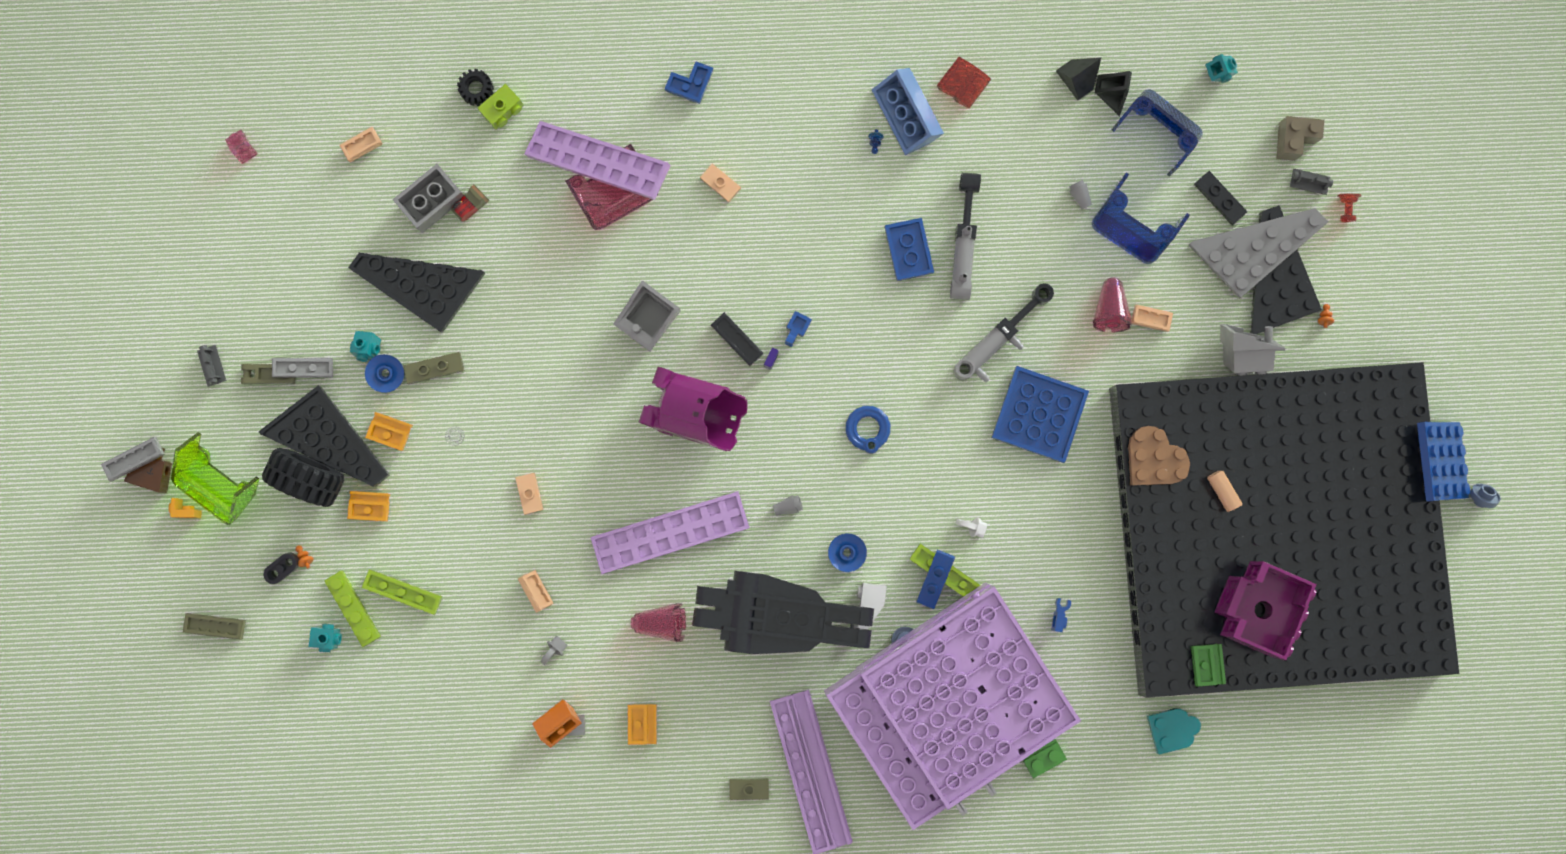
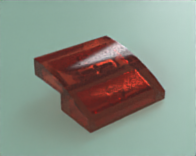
M958 57L937 84V87L940 91L952 96L955 102L970 109L989 84L991 78L970 62Z

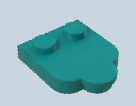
M1180 708L1147 715L1158 755L1191 746L1194 742V735L1199 733L1201 729L1199 719L1194 716H1188L1187 712Z

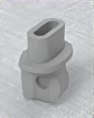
M555 636L551 642H547L550 650L540 661L543 665L554 654L563 656V651L568 645L558 636Z

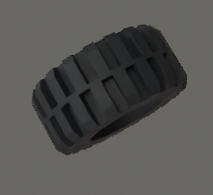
M276 448L272 451L264 468L262 480L276 490L296 499L317 506L330 507L334 504L344 483V475L338 470L306 455L288 449Z

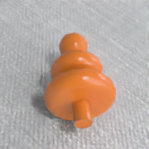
M1328 304L1323 305L1324 311L1320 313V318L1317 320L1318 324L1324 326V328H1328V326L1334 323L1333 314L1329 311L1330 305Z
M296 546L295 550L298 552L297 556L299 558L298 566L310 568V564L314 560L313 557L308 556L309 553L303 551L302 546Z

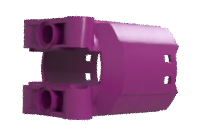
M657 367L652 384L663 390L658 407L644 405L639 423L670 436L674 435L726 452L731 451L737 443L736 434L741 418L747 414V399L729 390L728 387ZM731 416H736V420H731ZM728 428L732 429L731 434L726 432Z

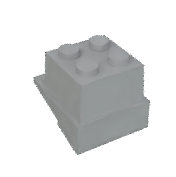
M642 280L613 325L651 352L681 310L677 305Z
M1220 324L1223 362L1235 375H1247V372L1267 374V371H1274L1275 351H1285V347L1272 339L1273 327L1266 326L1265 334L1261 336L1244 332V329L1240 327Z

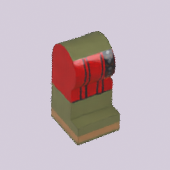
M473 184L462 199L453 205L451 211L464 222L490 200Z

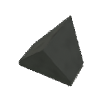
M1102 57L1072 59L1056 70L1077 100L1093 91Z
M1131 71L1097 75L1095 94L1119 117L1129 92Z

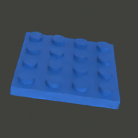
M1016 366L991 438L1065 463L1089 391Z
M1460 422L1417 423L1426 501L1469 498L1470 485L1467 483L1468 467L1465 464L1464 458L1466 449L1462 441L1464 432Z

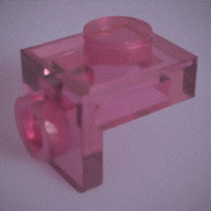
M242 130L231 134L225 139L231 153L242 164L257 155V151L251 146Z

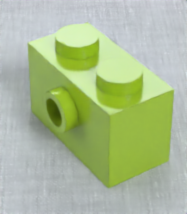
M505 83L477 109L496 130L505 126L508 119L512 115H517L524 105L520 98Z

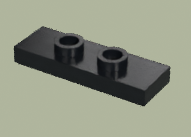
M1210 171L1194 183L1198 190L1231 225H1234L1247 213V210Z
M725 312L711 324V327L749 366L764 354Z

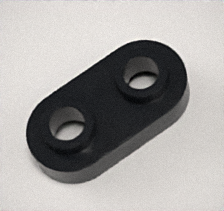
M288 552L277 558L265 568L263 572L265 581L269 584H277L284 580L299 567L298 556ZM289 559L292 560V565L289 564V562H288ZM274 570L278 572V576L274 574Z

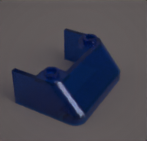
M1147 89L1138 96L1111 130L1115 132L1131 111L1140 116L1150 114L1179 137L1178 146L1185 152L1167 173L1170 177L1197 146L1203 135L1202 129L1154 90Z
M1126 172L1092 219V227L1095 231L1141 262L1152 264L1174 240L1190 214L1186 213L1177 221L1175 226L1165 223L1160 225L1154 232L1123 211L1128 204V198L1119 189L1129 176Z

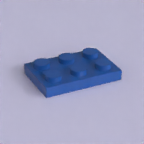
M922 217L884 226L896 281L934 274Z

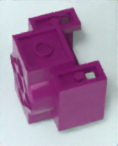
M1250 561L1244 577L1229 576L1214 613L1227 619L1220 635L1272 658L1287 660L1293 652V643L1301 635L1300 628L1308 617V605L1316 595L1315 587L1317 584L1264 561ZM1258 602H1262L1265 607V613L1260 618L1255 614V606Z

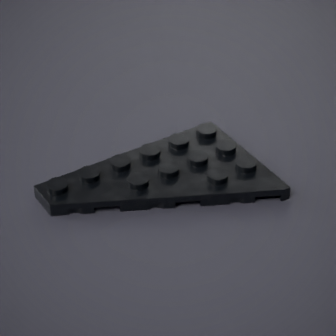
M1280 205L1259 213V223L1284 217ZM1298 249L1255 285V289H1253L1252 326L1250 333L1259 334L1265 331L1266 326L1275 328L1322 310Z
M360 252L348 267L441 333L444 332L486 274L482 270L465 267H454L451 265L433 264Z
M319 385L259 431L262 436L352 476L372 487H376L390 476L381 462Z

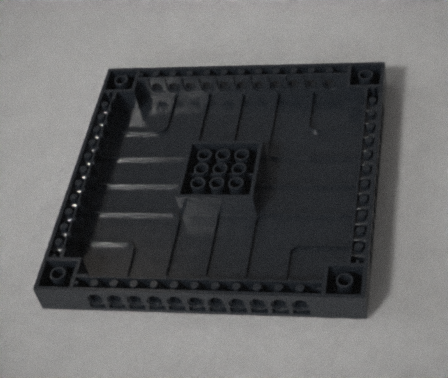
M1424 362L1118 384L1109 388L1138 695L1150 698L1460 674L1440 500L1426 501L1417 423L1431 422ZM1153 426L1164 430L1169 445H1175L1186 450L1190 461L1188 476L1180 482L1173 484L1131 486L1128 445L1133 433L1139 428ZM1217 471H1224L1241 500L1242 506L1227 512L1207 477ZM1250 561H1264L1317 584L1315 587L1316 595L1308 605V617L1300 628L1301 635L1293 643V652L1287 660L1272 658L1220 635L1227 619L1214 613L1229 576L1244 577ZM1258 602L1255 606V614L1260 618L1265 613V607L1262 602ZM1222 644L1226 684L1195 686L1191 646Z

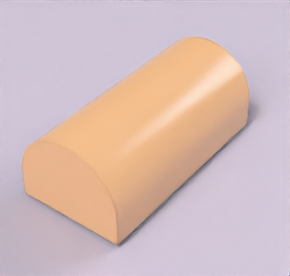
M1217 471L1207 477L1227 512L1242 506L1241 500L1224 471Z

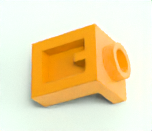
M171 498L168 507L170 517L201 518V510H195V506H183V499Z

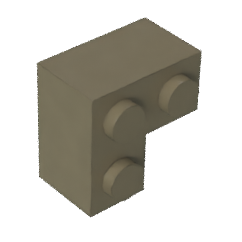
M1286 116L1281 120L1278 128L1276 159L1295 161L1301 157L1304 144L1315 145L1323 139L1324 120Z

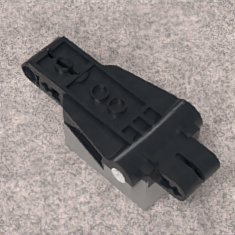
M734 570L733 579H728L727 589L697 586L695 604L714 606L715 610L694 608L692 626L721 630L720 640H725V651L745 654L806 652L812 650L819 643L870 648L872 630L854 628V624L872 626L874 608L825 602L816 590L766 574ZM832 622L850 624V627L832 625Z

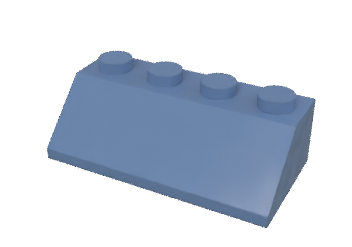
M910 68L897 69L872 89L905 155L932 143L944 134Z

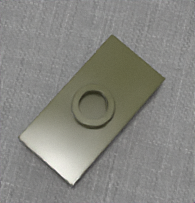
M769 779L729 780L730 800H769Z

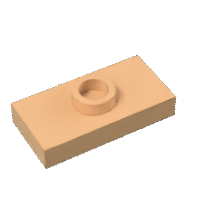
M370 127L339 146L347 160L351 163L383 145L375 129Z
M711 164L700 177L704 183L727 202H730L741 189L737 183L714 164Z
M1135 305L1131 324L1169 332L1173 313Z
M535 473L515 477L524 515L544 510Z
M536 570L518 578L536 613L554 604Z

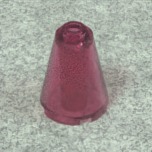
M1111 277L1103 282L1093 319V327L1102 332H1105V329H1111V333L1123 332L1130 329L1132 319L1123 283L1118 278Z
M675 603L635 613L634 617L631 618V628L634 629L635 633L673 642H682L685 635H681L682 630H686L685 608H681L682 603Z

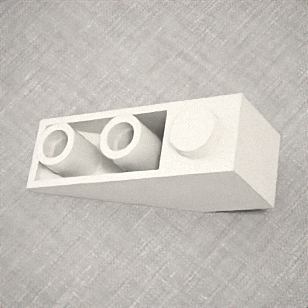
M862 583V586H858L857 598H860L859 606L874 608V621L884 607L887 586ZM854 625V628L868 629L870 627Z

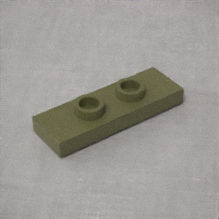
M460 352L403 365L407 384L465 371Z
M185 613L182 633L242 640L246 620Z

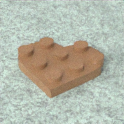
M1153 426L1141 427L1130 437L1128 450L1131 486L1173 484L1180 482L1188 476L1190 461L1186 450L1175 445H1169L1164 430Z

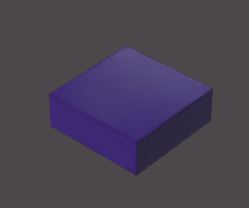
M772 347L764 363L765 368L772 369L779 354L777 349Z

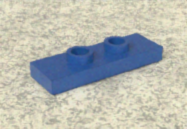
M937 549L916 601L917 603L935 609L955 556Z

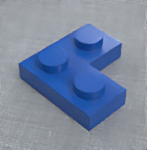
M696 61L689 78L671 72L665 86V91L700 104L713 73V67Z

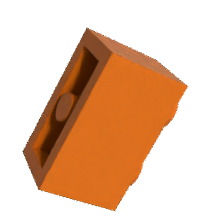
M562 699L533 722L532 725L540 740L551 748L578 727L581 721L574 708Z

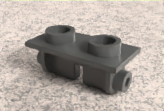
M1293 169L1290 187L1327 195L1328 187L1331 188L1333 185V180H1330L1329 176L1299 169Z
M207 345L200 346V350H197L207 386L227 381L216 345L209 347Z

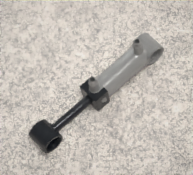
M962 172L960 177L959 191L965 192L963 224H958L955 230V253L950 287V298L970 300L972 264L977 225H970L973 193H979L981 174Z
M1046 283L1038 285L1032 292V300L1010 321L1005 317L955 365L953 370L955 377L959 380H967L976 373L981 380L987 383L990 378L980 367L1008 340L1019 350L1024 347L1015 336L1018 332L1015 326L1037 305H1045L1053 298L1054 290L1052 286ZM1039 291H1045L1047 294V298H1041L1039 296ZM961 365L968 367V374L960 372L959 368Z

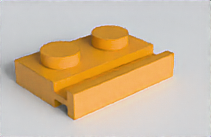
M375 412L365 438L403 451L413 425Z
M350 491L347 519L388 522L390 494Z
M628 704V745L657 744V704Z

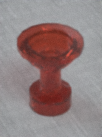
M1361 194L1337 195L1340 201L1345 203V214L1340 216V222H1356V215H1353V203L1358 201Z

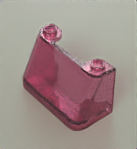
M631 144L624 147L625 149L636 152ZM575 175L565 181L590 225L595 230H601L653 200L594 179L586 181L582 175Z

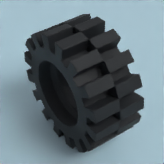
M469 69V73H462L463 78L459 77L460 82H457L458 92L466 103H470L472 106L474 104L480 106V103L485 102L490 95H493L492 90H494V86L484 71L480 70L479 72L478 69H474V71ZM474 81H479L483 85L481 92L477 94L469 92V85Z

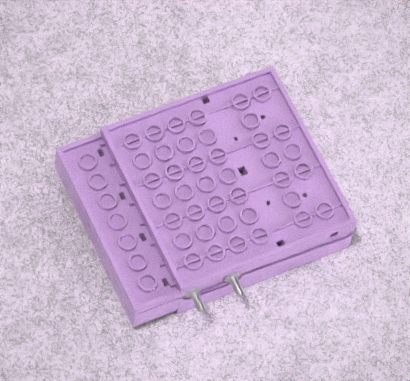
M986 582L857 666L856 670L824 690L832 706L912 830L947 808L949 810L953 806H956L961 815L964 816L968 811L962 804V800L985 786L990 796H994L997 792L990 783L992 780L1081 722L995 586H990Z

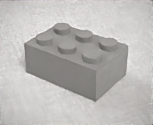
M436 164L397 195L393 201L412 224L423 233L447 214L453 205L461 200L464 195L441 167Z

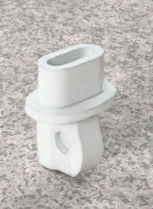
M978 517L972 522L957 519L955 523L956 525L968 528L971 537L978 536L983 538L987 529V523L982 522Z

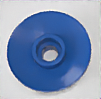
M377 355L367 363L365 379L372 389L382 393L391 392L402 384L404 368L401 362L391 355ZM383 370L389 371V375L387 377L383 376Z
M845 533L832 540L828 549V556L831 564L836 569L843 572H852L864 564L867 557V549L861 538L854 534ZM845 549H849L851 551L850 556L847 557L844 555L843 552Z

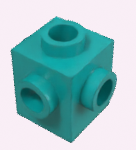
M1220 54L1205 64L1212 82L1226 83L1233 79V75L1238 73L1236 69L1237 63L1232 56Z
M355 331L353 341L350 344V353L356 357V360L368 362V360L379 354L381 339L373 332Z
M333 624L311 627L308 647L319 648V652H331V649H336L341 644L342 634H340V629L334 628Z

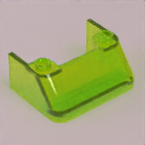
M197 432L175 449L171 480L178 489L224 524L231 525L256 495L259 478L256 476L250 482L241 481L239 484L235 483L210 464V452L200 446L201 434Z

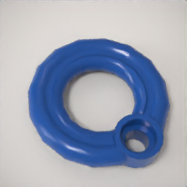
M859 407L849 415L846 421L848 440L855 447L865 450L869 454L875 453L889 438L891 424L888 416L877 407ZM872 417L878 422L879 432L875 438L864 439L858 434L857 424L862 418ZM873 442L875 448L869 449L868 443Z

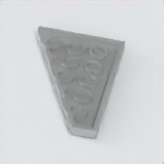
M1316 208L1195 240L1189 244V247L1240 299L1324 227L1328 221Z

